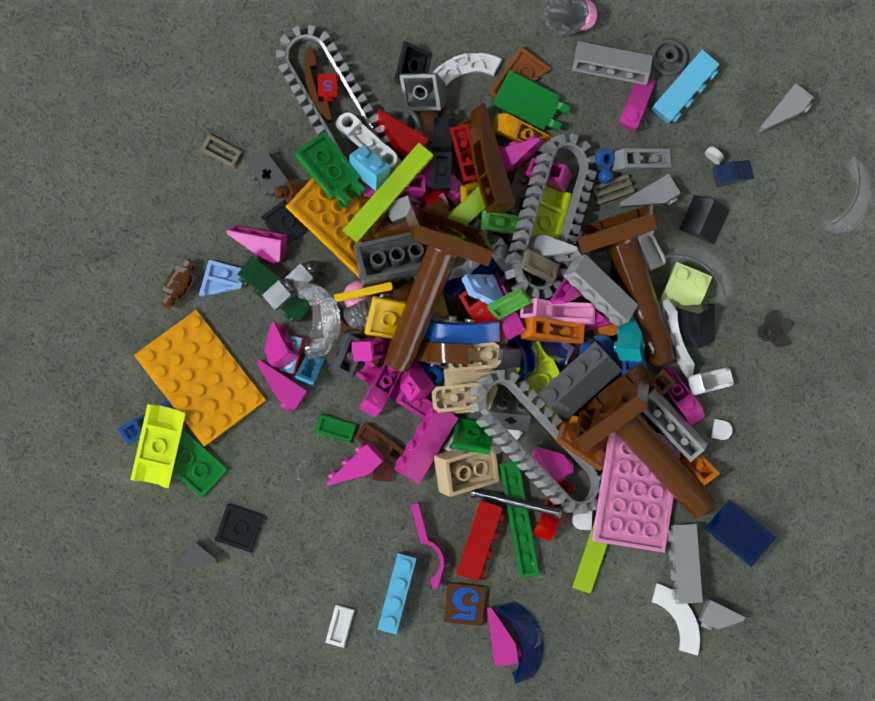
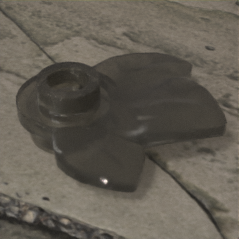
M773 310L765 316L764 323L759 326L758 336L765 342L771 341L776 347L788 346L792 342L786 334L793 328L794 321L780 318L779 311ZM765 329L770 330L769 336L764 334Z

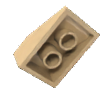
M491 445L490 455L464 450H451L434 455L438 490L444 495L452 497L500 482L495 445Z

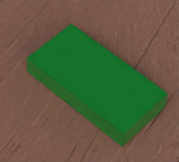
M320 414L314 432L351 443L357 425Z

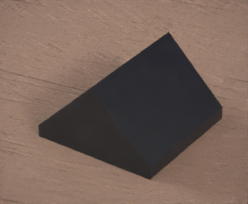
M403 41L394 77L395 83L401 85L399 75L403 73H428L432 53L407 41Z
M694 195L679 230L714 245L729 210L714 199Z
M715 304L676 306L679 330L684 345L700 349L715 340Z

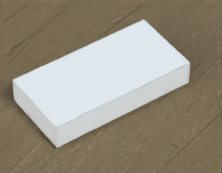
M335 605L325 643L344 648L354 609Z

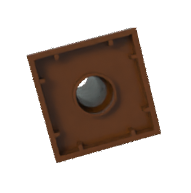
M654 203L581 226L577 238L582 253L608 246L623 291L638 304L633 316L643 336L645 344L644 353L647 356L649 365L652 367L666 364L675 359L673 345L638 239V235L658 229V216Z
M413 205L410 206L406 216L407 225L413 240L428 245L384 360L387 366L401 372H409L412 362L415 360L457 256L488 266L494 253L483 230Z
M639 363L579 408L575 441L586 452L608 435L615 432L694 518L701 517L712 508L714 499L640 414L648 408L649 373Z

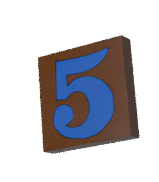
M448 583L444 622L482 626L486 587Z

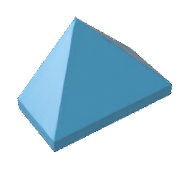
M307 352L295 378L315 386L325 358Z

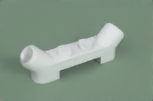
M344 113L336 120L338 130L343 132L359 148L363 145L389 164L390 175L401 164L402 161L396 153L364 126L355 115Z

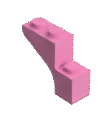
M531 298L532 303L520 309V318L522 319L534 316L579 324H595L596 306L592 303L568 302L566 304H551L548 300Z

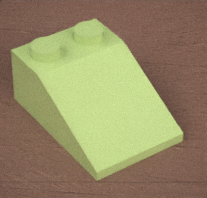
M676 262L659 299L661 311L662 301L667 299L675 309L676 306L701 304L712 276Z

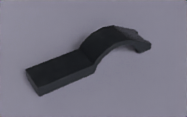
M449 109V114H438V110H434L432 152L434 157L432 158L431 191H450L452 138L449 128L453 127V109Z

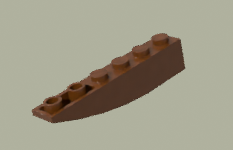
M481 103L471 111L470 142L473 165L486 212L504 214L514 207L516 203L486 105Z

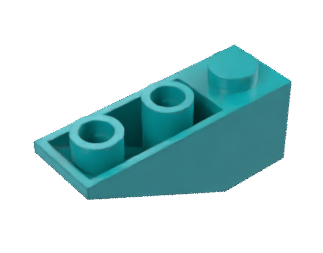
M632 315L628 323L617 327L618 341L614 343V352L618 354L619 361L643 360L645 344L639 326Z

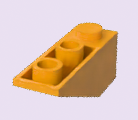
M497 114L492 125L496 135L512 142L520 141L521 143L527 141L526 139L529 137L537 136L546 143L550 141V138H553L510 114Z

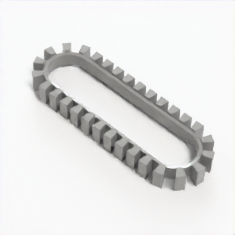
M308 25V34L301 35L300 28L297 26L292 28V32L295 35L293 40L290 41L283 35L280 39V44L287 47L286 52L276 49L277 61L286 60L287 63L278 66L289 86L297 81L298 84L290 86L295 96L303 91L304 94L296 98L300 106H303L307 101L310 103L302 108L307 117L313 111L316 115L308 117L313 127L318 122H321L322 125L314 127L318 136L326 132L340 150L289 62V54L293 46L304 40L314 41L322 47L370 131L376 137L385 134L380 126L376 129L372 127L378 124L375 120L376 114L369 119L366 117L374 113L371 105L368 104L363 109L360 105L368 103L364 93L357 99L354 95L360 94L362 91L358 83H356L354 76L350 73L347 64L344 63L339 68L337 67L344 60L340 52L337 53L338 50L334 42L325 47L324 44L331 40L325 31L320 38L315 37L316 26ZM350 73V74H349L348 76H346L345 78L342 76V75H344V74ZM356 83L352 88H349L348 85ZM386 135L381 139L385 145L391 144Z
M563 133L550 138L549 142L542 144L539 150L543 154L537 156L535 163L539 165L535 166L532 174L536 176L531 177L528 184L533 187L527 189L525 196L529 198L524 199L522 207L526 209L521 210L519 218L523 220L518 221L515 229L520 231L514 232L512 240L517 242L511 243L509 251L514 253L508 254L506 257V263L514 264V269L505 271L506 279L516 277L518 281L511 289L514 291L521 287L524 291L526 290L530 298L546 299L553 296L552 292H555L562 283L559 279L565 278L564 274L567 270L562 268L569 267L571 262L558 263L560 265L555 282L549 283L546 281L541 287L532 285L526 279L523 269L520 268L524 252L528 248L556 152L559 148L569 149L575 154L579 162V173L559 238L560 241L571 245L576 244L578 237L572 235L578 234L581 226L576 224L582 223L584 215L579 213L586 211L587 204L583 202L589 200L590 193L587 191L592 190L594 183L590 182V180L595 179L597 173L596 171L588 170L589 165L596 163V156L593 155L587 158L584 153L591 146L587 141L576 145L579 135L573 133L567 136Z
M496 370L479 377L476 381L481 386L471 388L469 396L478 397V403L469 405L471 413L481 411L483 415L475 422L480 427L488 426L484 431L489 436L496 435L492 439L497 445L505 443L500 448L505 453L513 452L509 455L510 459L513 462L520 461L517 466L521 470H528L525 474L529 479L537 478L533 483L538 488L544 487L541 491L545 496L553 495L549 500L554 505L562 504L560 506L563 509L562 512H573V515L589 513L590 510H597L598 500L596 498H599V481L602 479V473L597 474L594 467L563 447L587 472L591 483L589 494L583 501L579 502L572 499L490 412L487 406L488 391L494 384L506 386L555 439H557L561 426L558 424L562 420L557 415L549 417L554 412L549 407L542 408L546 403L541 398L533 400L538 395L533 389L525 391L530 387L525 381L514 384L519 378V375L515 372L505 374V370Z

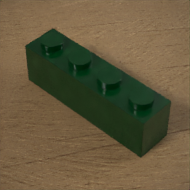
M252 256L237 274L240 277L238 281L246 287L250 284L255 288L253 292L260 298H263L262 295L278 280H281ZM298 293L280 309L285 312L283 316L291 322L296 320L298 322L312 303Z

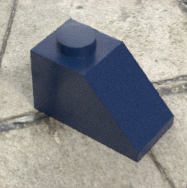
M749 160L715 165L712 169L716 187L754 179Z

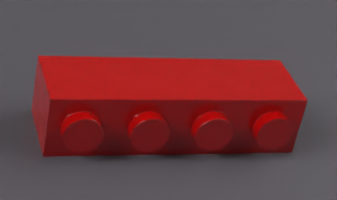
M480 500L458 565L457 575L479 581V578L483 579L486 572V567H483L485 560L490 559L493 550L490 548L491 542L496 541L499 532L496 530L497 523H502L505 512H502V507Z

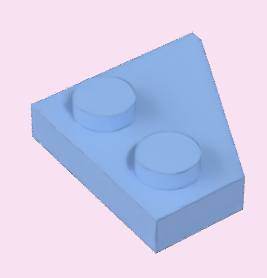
M209 260L199 296L204 297L241 289L242 283L238 281L240 277L237 275L241 268Z
M466 274L462 278L469 296L480 299L486 304H490L503 297L494 275Z

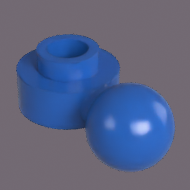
M600 149L595 157L597 166L602 168L598 178L601 183L609 184L614 178L613 172L609 168L614 164L615 155L612 150Z
M417 361L435 387L441 385L443 380L442 371L435 367L427 368L426 362Z

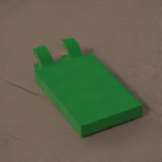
M510 70L492 106L542 131L546 126L556 132L560 130L562 123L552 119L555 112L558 111L565 115L570 109V106L558 102L559 95Z
M325 132L294 153L329 199L335 196L336 202L341 209L351 201V198L345 192L350 189L356 199L365 191V188L357 181L361 176Z
M184 431L181 435L173 473L202 498L228 469L187 431Z

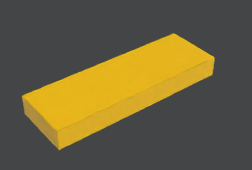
M391 282L334 294V299L336 302L389 291L393 288Z

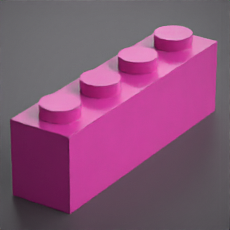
M433 404L427 409L426 416L417 426L414 436L407 443L404 453L398 458L394 470L420 484L434 460V455H437L458 417L450 412L438 413L433 409Z

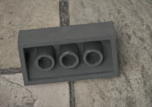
M410 232L354 244L362 288L416 276L428 245L414 241Z
M595 341L546 385L538 395L565 422L622 369Z

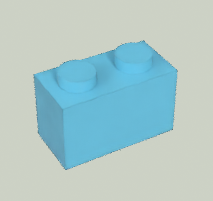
M361 146L349 155L350 164L361 176L360 179L375 191L390 176V165L366 146Z

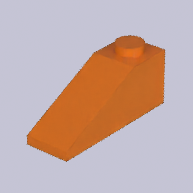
M534 316L522 319L526 331L521 333V339L542 342L584 343L585 324Z

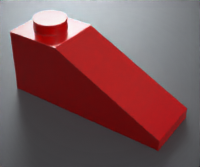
M468 123L449 128L463 185L477 182Z

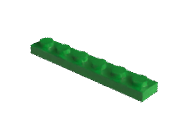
M519 461L499 464L505 496L526 501L520 468L517 466ZM507 504L520 579L537 576L539 571L528 510Z

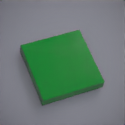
M458 417L455 423L451 448L490 455L493 435L489 436L484 431L488 426L480 427L475 422L477 420Z

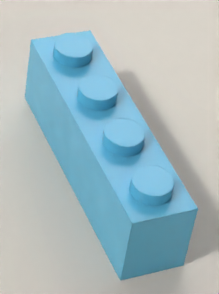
M701 50L651 110L667 124L671 121L675 123L682 115L679 111L684 106L688 108L694 101L692 96L696 92L700 94L707 86L704 82L708 78L712 80L719 72L716 69L719 63L704 50Z
M401 553L397 554L378 630L397 634L416 557Z

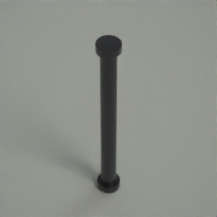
M479 488L471 491V498L476 499V497L533 510L553 515L557 519H560L562 515V507L553 508L479 490Z

